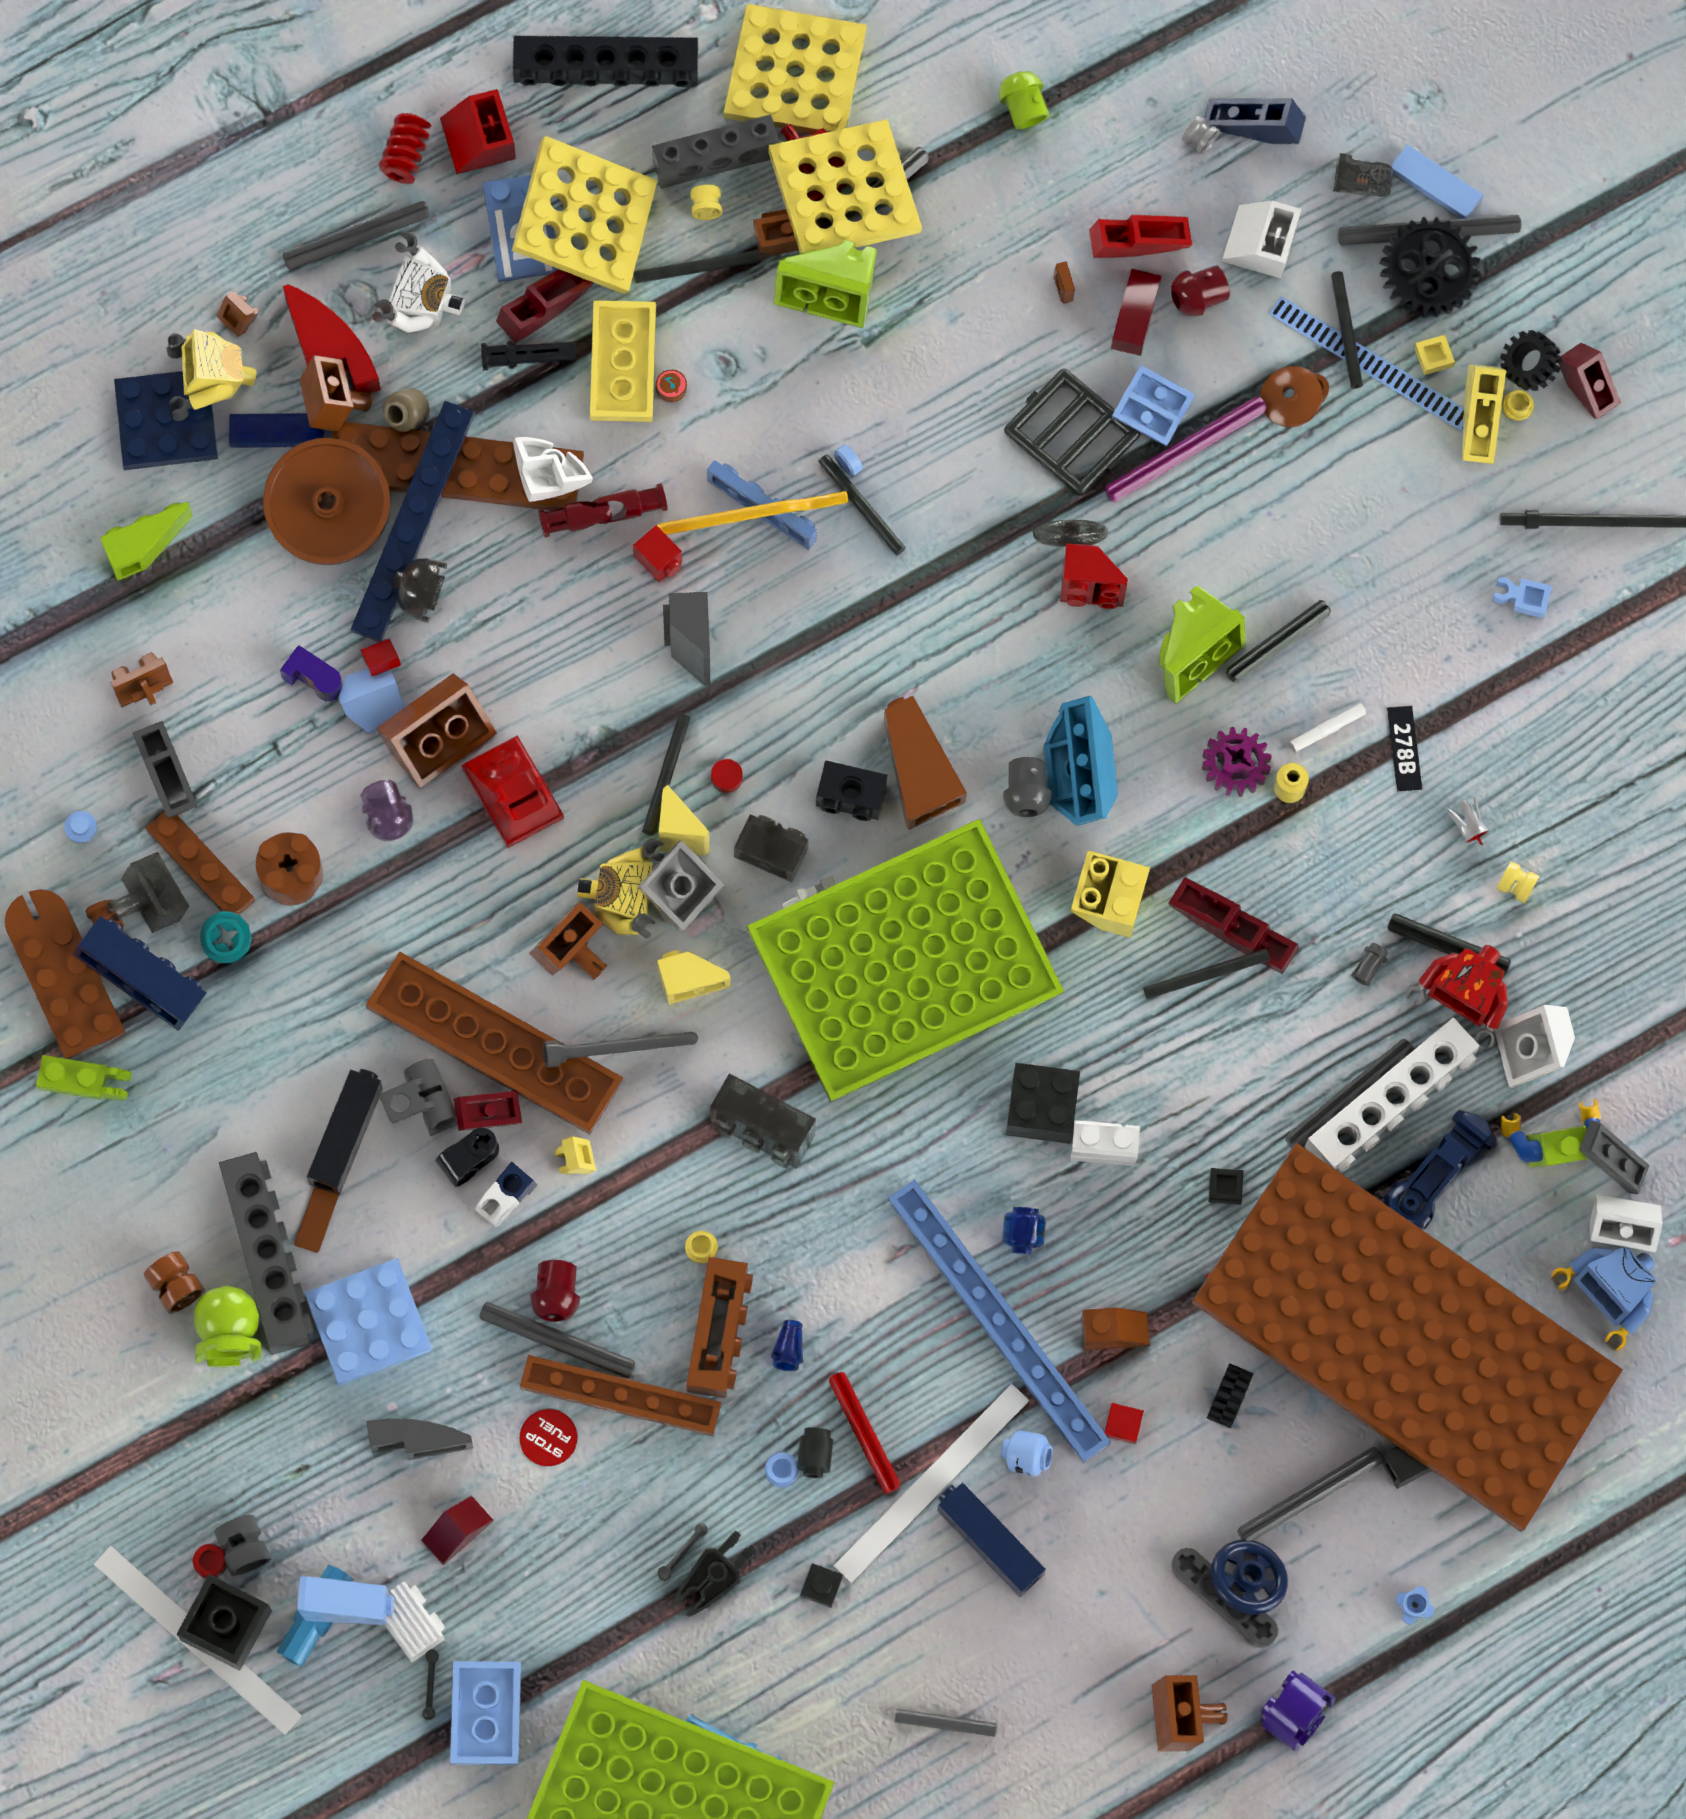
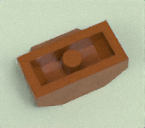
M786 209L762 213L760 219L753 221L760 253L778 255L799 251Z

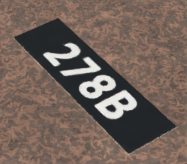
M1412 706L1389 707L1387 712L1397 792L1422 790Z

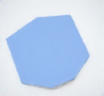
M368 668L345 677L339 695L340 703L345 715L359 725L367 734L377 731L376 728L405 708L391 670L371 676Z

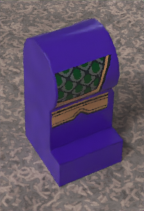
M300 645L296 647L280 669L281 677L284 681L293 686L298 679L314 689L317 696L324 701L336 700L340 695L342 689L340 673Z

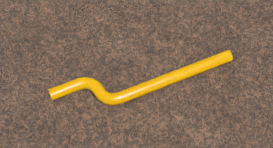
M846 491L809 498L790 499L656 525L666 535L777 514L848 503V494Z

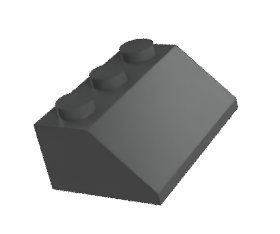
M708 592L669 593V604L663 605L664 646H671V657L703 685H711Z

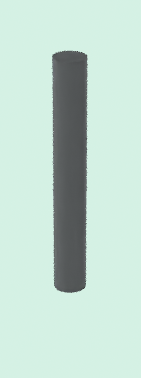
M896 1709L895 1723L995 1737L997 1723Z

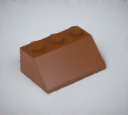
M454 673L376 728L392 755L419 788L426 785L497 734L469 685Z

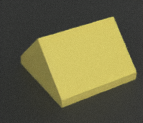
M667 785L662 791L659 841L664 843V845L659 846L660 852L668 853L679 840H682L696 855H707L710 852L709 831Z

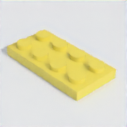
M594 300L590 421L653 422L656 302Z

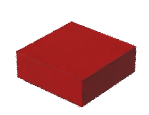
M390 639L360 649L371 676L401 666L399 656Z
M1111 1403L1104 1432L1105 1435L1111 1439L1136 1444L1144 1410Z

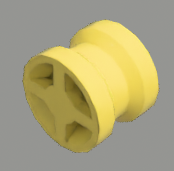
M699 185L691 189V200L694 202L691 208L692 217L698 220H713L722 215V206L718 203V200L721 198V189L715 185Z

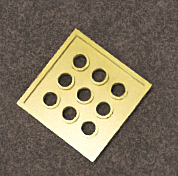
M746 4L724 108V118L747 121L771 114L775 127L783 128L786 126L787 128L788 124H792L795 131L812 134L823 127L827 132L847 128L867 25ZM773 33L779 37V41L775 44H767L762 38L766 34ZM797 39H805L810 45L806 49L800 50L793 46V42ZM827 44H835L840 50L834 55H829L823 51V47ZM767 60L774 67L770 71H761L758 69L757 64ZM791 66H799L804 72L798 77H793L787 73V70ZM822 71H829L834 75V78L829 82H822L817 78V75ZM755 88H764L768 95L765 98L757 99L752 96L751 92ZM786 93H793L798 97V100L793 104H786L782 101L781 97ZM817 98H822L828 102V106L824 109H816L811 103Z
M888 119L769 145V156L800 254L806 251L835 247L844 240L855 242L854 247L857 248L921 233L922 225ZM862 150H868L873 153L874 158L870 161H864L858 157V153ZM831 157H840L845 164L842 167L836 168L831 166L828 160ZM803 163H808L815 168V171L811 174H804L798 167ZM870 177H877L883 182V185L879 188H872L867 184L866 180ZM840 184H848L853 188V192L844 195L839 193L836 187ZM816 190L821 192L824 198L820 201H812L807 197V193ZM879 204H885L891 208L892 212L888 215H880L876 212L875 207ZM849 211H856L861 214L862 219L858 222H851L846 218L845 214ZM824 217L832 222V226L822 229L816 225L815 221Z
M544 136L539 145L511 251L625 295L630 289L658 180ZM558 170H565L569 173L570 183H564L559 179ZM586 181H593L597 184L599 188L597 195L591 194L587 190ZM615 192L624 194L627 199L626 206L619 205L615 201ZM551 197H556L562 201L563 211H557L551 206ZM580 208L590 212L591 222H585L580 218L578 213ZM608 219L618 223L619 233H613L608 229ZM543 225H550L554 228L556 232L555 239L545 236ZM572 236H578L583 240L584 250H578L572 245ZM600 247H606L611 251L612 261H606L601 257Z

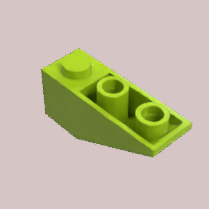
M188 501L182 504L179 502L170 504L164 511L155 515H143L137 518L133 524L123 528L120 526L111 528L105 535L100 537L104 552L117 581L146 570L193 517Z

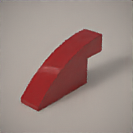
M290 284L283 285L285 300L307 366L313 355L341 359L344 370L349 372L355 391L370 393L380 391L379 377L372 360L351 328L333 310L315 297Z

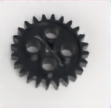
M1422 217L1420 226H1417L1413 220H1410L1408 224L1409 231L1400 226L1397 230L1399 237L1391 235L1388 241L1392 246L1385 245L1382 252L1389 256L1382 257L1379 263L1388 267L1380 272V277L1389 278L1384 283L1383 288H1393L1394 291L1389 297L1391 300L1397 297L1402 299L1399 304L1400 309L1406 304L1411 305V315L1417 308L1421 309L1422 318L1426 317L1429 310H1432L1435 318H1438L1441 308L1449 315L1452 312V304L1460 309L1463 305L1461 297L1469 300L1472 296L1469 289H1476L1478 285L1472 278L1479 277L1481 271L1473 267L1480 263L1481 258L1471 256L1476 252L1477 246H1467L1471 236L1468 235L1461 238L1459 236L1462 229L1461 226L1454 231L1450 230V220L1444 226H1439L1438 217H1435L1432 225H1428L1425 217ZM1435 241L1438 243L1440 251H1429L1425 242ZM1449 250L1452 252V255L1438 263L1435 270H1428L1415 283L1409 284L1408 280L1419 275L1426 264L1430 266ZM1401 260H1412L1416 265V269H1405L1401 264ZM1449 264L1456 266L1459 270V275L1451 276L1447 274L1444 266ZM1430 283L1433 285L1435 293H1424L1421 290L1420 284Z

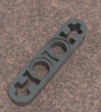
M1184 1548L1176 1552L1172 1559L1171 1568L1180 1581L1252 1645L1258 1648H1266L1274 1643L1278 1636V1626L1267 1613L1257 1614L1258 1616L1253 1621L1260 1627H1263L1265 1624L1270 1627L1268 1634L1271 1638L1268 1639L1263 1636L1261 1639H1258L1255 1636L1257 1629L1251 1623L1247 1629L1242 1626L1249 1620L1251 1614H1246L1242 1618H1234L1228 1612V1605L1218 1594L1211 1596L1203 1590V1582L1207 1578H1211L1212 1564L1194 1549ZM1182 1557L1187 1560L1191 1557L1194 1559L1192 1566L1196 1571L1200 1572L1202 1567L1207 1570L1201 1575L1197 1584L1192 1581L1196 1576L1195 1573L1190 1569H1186L1184 1572L1180 1570L1181 1561L1179 1558ZM1234 1584L1230 1587L1239 1597L1244 1595Z

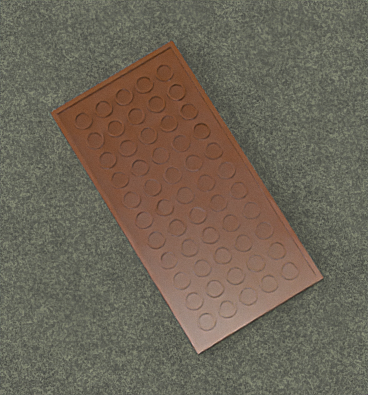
M1298 1143L1292 1147L1191 1302L1520 1532L1526 1529L1623 1370Z

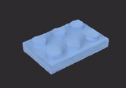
M453 1661L451 1765L519 1766L521 1662Z

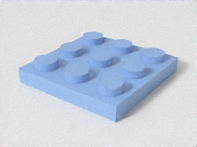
M398 1258L305 1292L307 1302L339 1386L432 1351Z

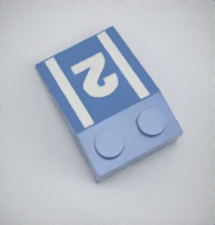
M531 175L483 182L485 204L499 282L549 275L558 270V268L511 251ZM543 225L545 236L555 239L553 227Z

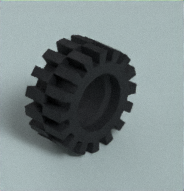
M1528 330L1527 334L1521 331L1519 332V339L1512 336L1510 340L1513 344L1511 346L1505 344L1503 347L1507 354L1501 353L1500 359L1504 363H1500V366L1506 370L1505 377L1519 388L1521 387L1526 391H1529V388L1532 391H1538L1539 385L1544 389L1548 386L1546 383L1547 379L1551 382L1556 379L1552 373L1560 372L1561 368L1556 363H1562V357L1558 355L1561 352L1555 346L1556 344L1538 331L1536 333L1534 330ZM1531 351H1539L1540 359L1537 365L1529 371H1524L1522 369V362L1525 356Z
M1229 1363L1206 1418L1231 1428L1254 1373Z

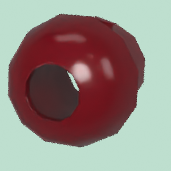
M1214 265L1195 273L1186 270L1180 273L1172 282L1171 297L1175 307L1181 314L1186 316H1202L1205 308L1229 300L1230 288L1223 270L1218 265Z
M551 1259L538 1264L536 1290L530 1294L533 1312L539 1318L550 1322H561L572 1318L577 1312L580 1296L575 1293L577 1267L573 1263Z

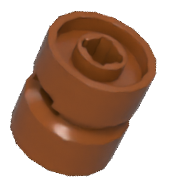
M180 1251L171 1252L163 1256L144 1272V1277L153 1291L161 1292L159 1300L169 1314L179 1312L201 1297L205 1291L196 1275L188 1274L189 1265Z

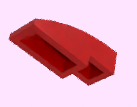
M1131 215L1127 220L1098 219L1089 229L1093 258L1145 256L1172 252L1192 246L1188 217Z

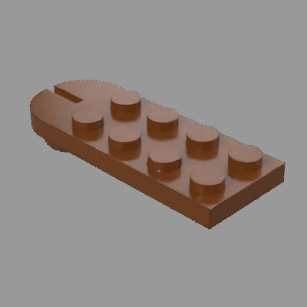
M39 889L30 891L29 895L40 916V919L34 921L23 895L17 897L10 904L5 915L6 931L64 1058L71 1059L126 1034L99 974L73 955L78 944L82 941V937L65 901L59 895L49 890Z

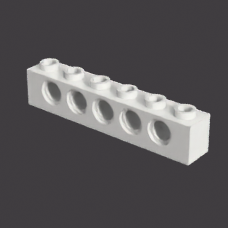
M1453 1017L1310 1136L1305 1148L1335 1170L1339 1169L1341 1173L1345 1172L1356 1162L1354 1156L1362 1149L1366 1153L1380 1142L1381 1139L1378 1136L1386 1129L1392 1132L1404 1122L1405 1119L1402 1116L1410 1109L1416 1112L1429 1100L1427 1095L1435 1088L1438 1092L1443 1090L1453 1080L1451 1075L1460 1068L1463 1072L1477 1060L1474 1055L1479 1048L1478 1043ZM1445 1053L1449 1056L1451 1062L1441 1064L1435 1059V1054ZM1412 1073H1421L1425 1076L1427 1082L1425 1084H1416L1412 1081L1410 1075ZM1396 1093L1402 1098L1403 1103L1398 1105L1391 1104L1387 1100L1386 1095ZM1372 1113L1377 1117L1378 1123L1369 1125L1364 1122L1362 1115ZM1342 1133L1351 1135L1354 1139V1144H1342L1338 1140V1135Z

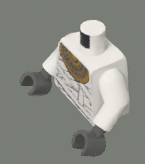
M406 232L401 234L402 238L407 240L408 246L406 247L402 242H398L395 244V248L400 253L409 252L410 254L409 257H404L390 300L382 299L374 304L382 312H375L372 315L373 320L382 322L387 319L388 324L406 333H412L428 329L430 326H439L444 312L460 316L464 308L465 298L450 294L452 289L451 279L447 271L425 249L419 245L417 246V238L413 233Z

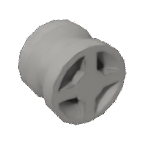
M1199 115L1186 129L1182 141L1186 144H1193L1196 146V151L1203 155L1214 144L1220 130L1215 126H1208L1206 120Z

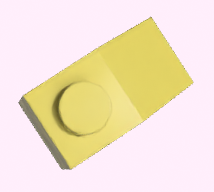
M679 950L671 951L662 955V959L657 960V968L668 1005L731 987V978L728 971L689 951L683 953Z

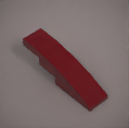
M1184 877L1168 902L1169 906L1192 922L1244 954H1250L1266 948L1270 961L1262 964L1282 975L1299 949L1298 943L1272 931L1268 923L1242 911L1239 904Z

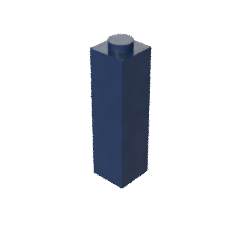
M963 1482L956 1488L950 1485L938 1497L941 1502L938 1504L937 1511L1020 1598L1044 1576L1046 1569Z

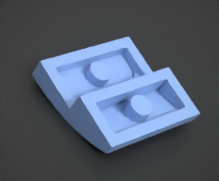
M1140 365L1115 409L1112 418L1167 447L1195 394Z

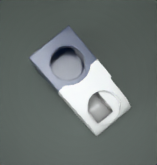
M511 1161L481 1198L475 1211L494 1227H497L527 1194L530 1195L537 1187V1184Z

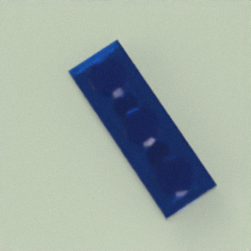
M307 413L229 414L230 448L295 447L309 440L325 438L324 429L310 428Z

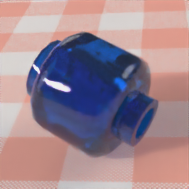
M1013 1206V1211L1007 1212L1004 1215L1003 1243L1013 1246L1012 1253L1032 1255V1248H1040L1044 1245L1046 1231L1045 1216L1039 1214V1209Z

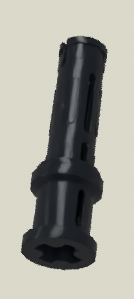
M507 341L506 345L491 346L481 343L483 371H488L489 367L502 366L514 369V367H517V364L576 361L575 341L516 345L515 342Z

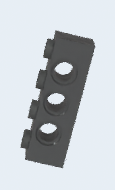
M770 114L652 145V160L662 189L771 160L768 152L769 145L778 144L780 141Z

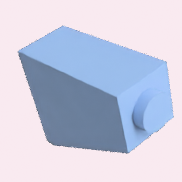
M300 1576L297 1610L306 1621L387 1625V1616H393L394 1596L389 1595V1590L384 1585Z

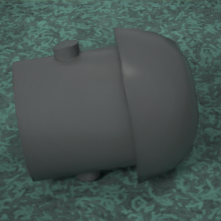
M1020 757L1010 761L1008 765L1009 788L1003 792L1006 807L1011 813L1020 817L1041 815L1048 809L1052 796V791L1046 787V762L1035 757Z

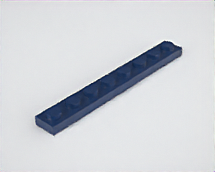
M446 400L444 401L354 619L351 632L377 642H382L475 416L474 411Z

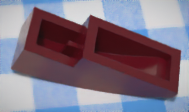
M558 269L528 286L524 295L502 306L496 322L513 342L518 343L568 308L592 287L593 282Z
M1131 269L1114 330L1111 349L1141 356L1161 275Z

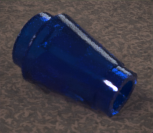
M796 1320L783 1321V1326L771 1353L775 1368L782 1371H797L799 1364L803 1363V1324Z

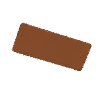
M317 1187L313 1189L294 1243L295 1246L316 1253L319 1252L339 1195Z

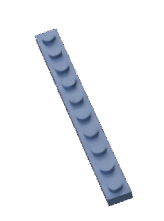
M914 1179L888 1197L890 1205L1083 1464L1109 1446L1111 1441Z

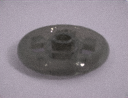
M1090 520L1051 521L1040 524L1033 530V538L1037 542L1058 547H1066V543L1092 545L1103 541L1108 536V528L1105 525Z

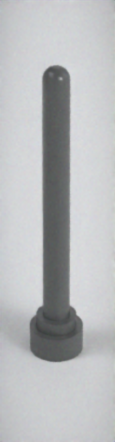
M685 1032L565 1046L564 1043H558L557 1040L543 1042V1058L546 1068L558 1067L570 1058L693 1045L697 1043L698 1035L695 1032Z

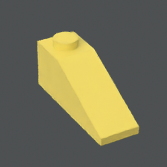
M1468 365L1464 394L1463 461L1494 464L1506 370L1500 367Z

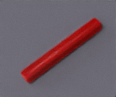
M838 1372L829 1378V1384L883 1492L889 1494L898 1490L900 1482L846 1374Z

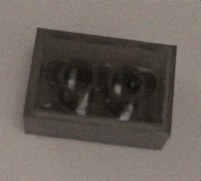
M730 1073L710 1106V1124L714 1125L713 1129L717 1133L727 1138H730L731 1135L743 1141L742 1145L755 1153H759L761 1150L771 1155V1160L784 1168H788L790 1165L797 1169L815 1137L816 1118Z

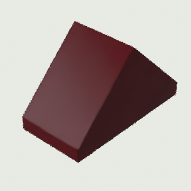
M471 1495L444 1511L421 1541L444 1566L494 1520Z

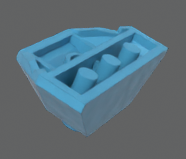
M1086 696L1061 704L1058 711L1060 714L1054 721L1044 743L1048 788L1052 791L1050 805L1077 826L1105 819L1118 797L1112 734L1093 697Z

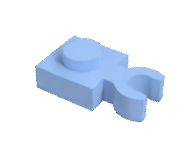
M1498 578L1496 586L1505 588L1507 593H1495L1492 601L1497 604L1513 602L1515 603L1514 612L1544 619L1551 593V585L1521 578L1519 586H1516L1508 578Z

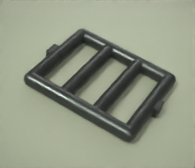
M1061 369L1038 393L1034 391L1026 399L1027 404L1004 427V433L1079 496L1084 495L1106 471L1111 473L1118 466V459L1138 440L1141 434L1112 418L1115 409L1067 369ZM1065 383L1078 396L1032 441L1019 429ZM1087 403L1090 404L1102 415L1056 461L1043 448ZM1112 423L1125 435L1081 480H1078L1067 468Z

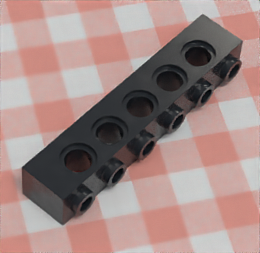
M513 36L514 83H521L525 86H533L537 83H551L555 86H565L568 83L583 84L585 86L613 84L618 87H625L629 84H643L647 87H657L660 84H673L677 87L698 85V37ZM541 60L551 61V63L547 65L538 64V62ZM572 60H579L582 62L579 65L569 64V62ZM604 60L612 62L608 66H603L599 63ZM633 61L643 62L640 66H633L630 63ZM664 61H671L674 63L671 66L661 65V63Z

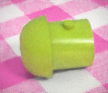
M1031 71L1013 73L1006 77L999 87V102L1007 105L1017 130L1033 127L1050 117L1041 93L1045 85Z

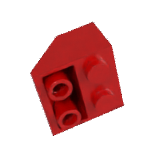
M498 89L468 96L440 117L456 174L516 159L514 140Z
M1066 543L1060 602H1067L1068 605L1074 607H1081L1086 604L1098 605L1103 609L1123 607L1128 578L1099 546Z

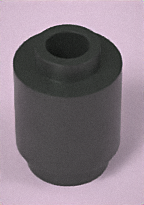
M816 1427L804 1429V1435L800 1436L797 1469L803 1471V1476L823 1478V1473L830 1472L833 1439L830 1438V1430Z

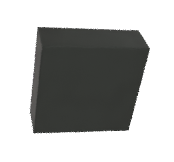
M1211 1168L1208 1202L1241 1205L1244 1170Z

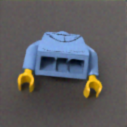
M1626 1247L1616 1251L1612 1248H1591L1571 1261L1569 1268H1556L1552 1272L1551 1280L1556 1278L1557 1275H1565L1567 1277L1566 1282L1558 1286V1290H1565L1571 1284V1277L1577 1275L1574 1281L1615 1327L1621 1324L1619 1330L1611 1331L1605 1337V1343L1612 1335L1620 1337L1621 1344L1614 1350L1618 1351L1625 1346L1626 1336L1629 1333L1633 1334L1650 1314L1653 1294L1650 1289L1656 1283L1655 1277L1650 1271L1655 1267V1263L1649 1254L1642 1252L1635 1256Z

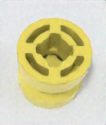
M1511 861L1496 889L1503 893L1510 892L1515 895L1516 900L1525 904L1540 876L1533 872H1524L1521 870L1520 865Z

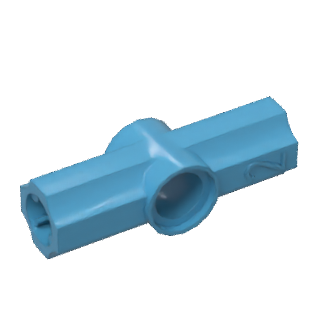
M328 1564L321 1578L354 1581L347 1573ZM297 1610L293 1618L294 1623L285 1635L281 1645H279L277 1654L291 1663L303 1667L319 1638L326 1635L333 1622L306 1621Z

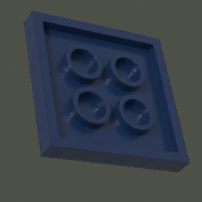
M183 371L114 379L124 470L218 459L212 404L194 410L193 407L188 409V416L182 421H176L172 417V412L176 409H170V400L175 396H181L185 400L189 399V396L184 395Z

